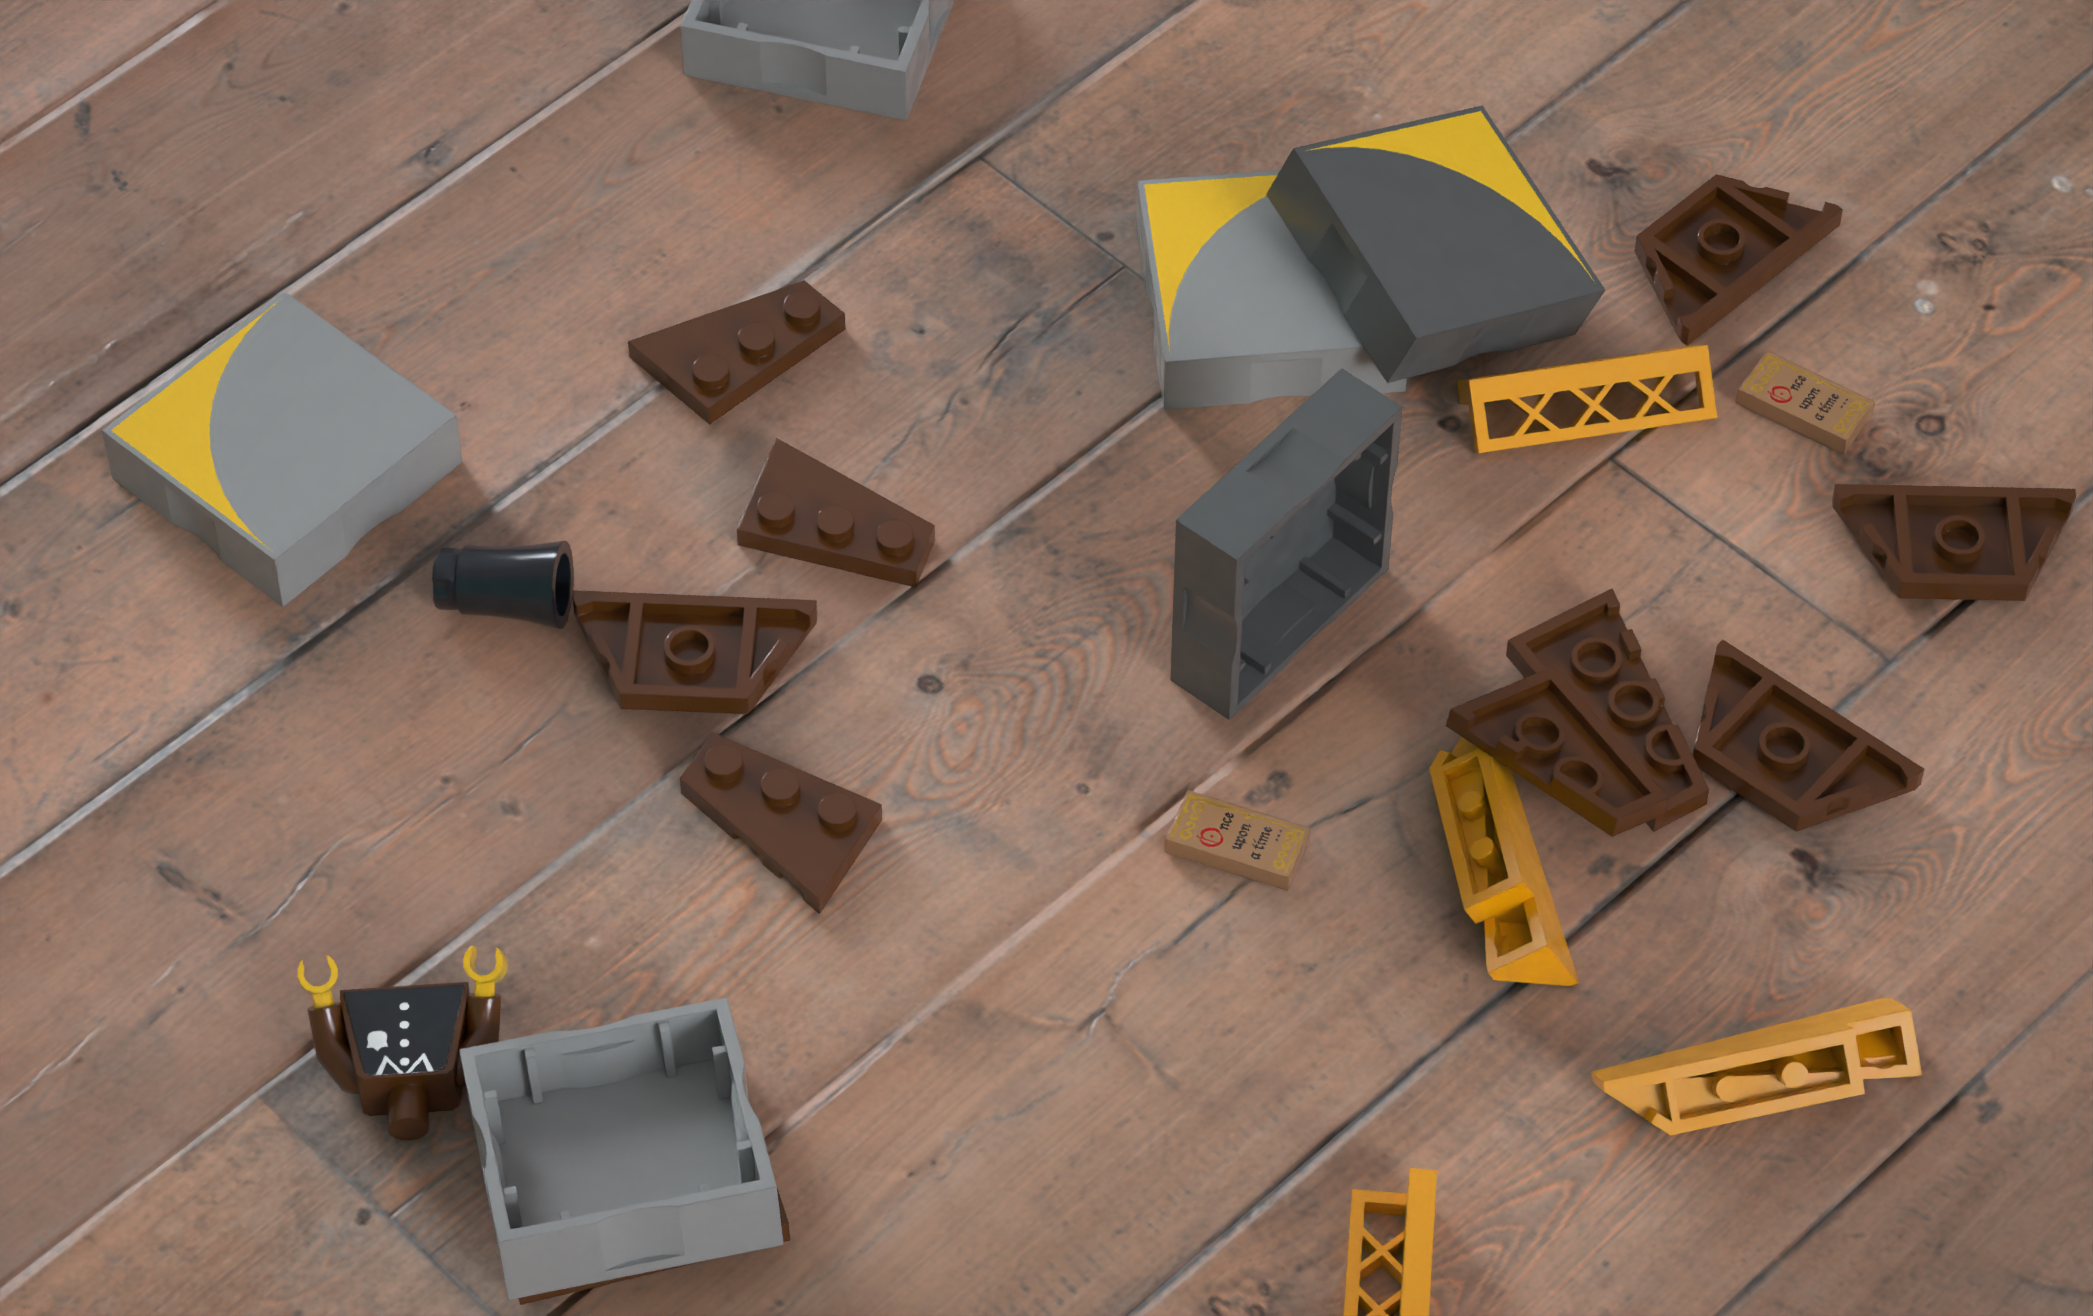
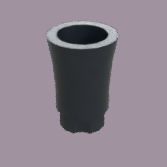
M567 541L520 546L465 545L462 549L441 548L439 555L435 556L432 572L435 607L440 610H459L464 615H483L524 620L562 629L568 621L574 587V566L570 545Z

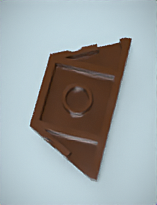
M1716 174L1636 236L1634 252L1680 341L1688 346L1839 227L1843 209L1836 204L1825 202L1822 211L1788 203L1789 192L1769 187L1756 188L1749 186L1744 181Z
M1835 484L1832 507L1898 598L2025 601L2073 511L2076 490L2065 488Z
M573 590L572 597L574 614L621 709L749 714L817 624V600Z
M1722 639L1717 644L1693 751V757L1701 770L1796 832L1909 793L1921 785L1924 774L1923 767Z

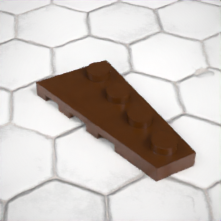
M1613 588L1509 639L1506 656L1524 678L1554 667L1665 792L1669 800L1664 815L1646 822L1650 829L1655 832L1707 805L1709 788L1679 726L1672 724L1664 707V694L1656 678H1650L1641 659L1642 649L1633 630H1627L1619 613L1620 603Z

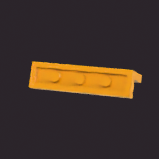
M1691 345L1456 380L1459 404L1469 405L1475 453L1717 418L1708 345ZM1695 372L1699 408L1678 411L1659 396L1673 375ZM1659 377L1651 389L1639 381ZM1626 382L1645 396L1630 418L1617 419L1599 405L1615 383ZM1600 386L1592 398L1579 390L1581 388ZM1567 391L1585 405L1570 427L1558 428L1539 414L1554 392ZM1540 395L1532 407L1519 398ZM1507 399L1526 414L1510 436L1489 439L1485 402ZM1653 403L1665 412L1645 415ZM1593 412L1605 420V422L1585 424ZM1533 421L1546 429L1544 431L1525 433Z
M1410 1168L1407 1193L1352 1189L1343 1316H1357L1358 1306L1367 1314L1366 1316H1391L1398 1310L1399 1316H1429L1437 1170ZM1364 1213L1405 1216L1404 1231L1382 1246L1363 1227ZM1363 1247L1370 1256L1361 1262ZM1403 1250L1401 1265L1394 1256ZM1382 1266L1401 1285V1290L1381 1305H1378L1359 1285L1361 1280Z

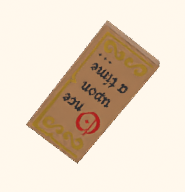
M1768 350L1740 385L1736 397L1737 404L1842 454H1845L1872 417L1875 406L1874 400Z
M1187 790L1165 838V853L1288 891L1309 843L1310 827Z

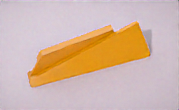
M1461 737L1451 753L1443 750L1439 751L1429 767L1463 908L1475 924L1484 921L1488 974L1493 980L1574 986L1579 983V979L1512 771Z
M1886 997L1595 1070L1591 1073L1593 1083L1601 1090L1671 1136L1865 1094L1863 1079L1914 1077L1922 1075L1912 1011L1893 998Z

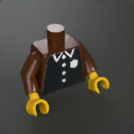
M474 945L470 946L465 952L463 967L467 975L475 980L474 993H470L468 982L340 990V1002H333L331 990L335 987L338 980V968L335 961L326 955L331 976L329 981L321 986H313L306 981L303 960L300 962L297 968V979L300 987L312 996L313 1006L309 1007L307 1011L319 1063L343 1092L359 1094L363 1113L369 1116L388 1115V1132L394 1138L400 1140L419 1139L428 1133L429 1112L452 1111L460 1105L462 1090L466 1085L459 1049L499 1042L501 995L495 993V983L502 980L508 969V959L500 948H496L495 969L487 975H480L476 970L477 947Z

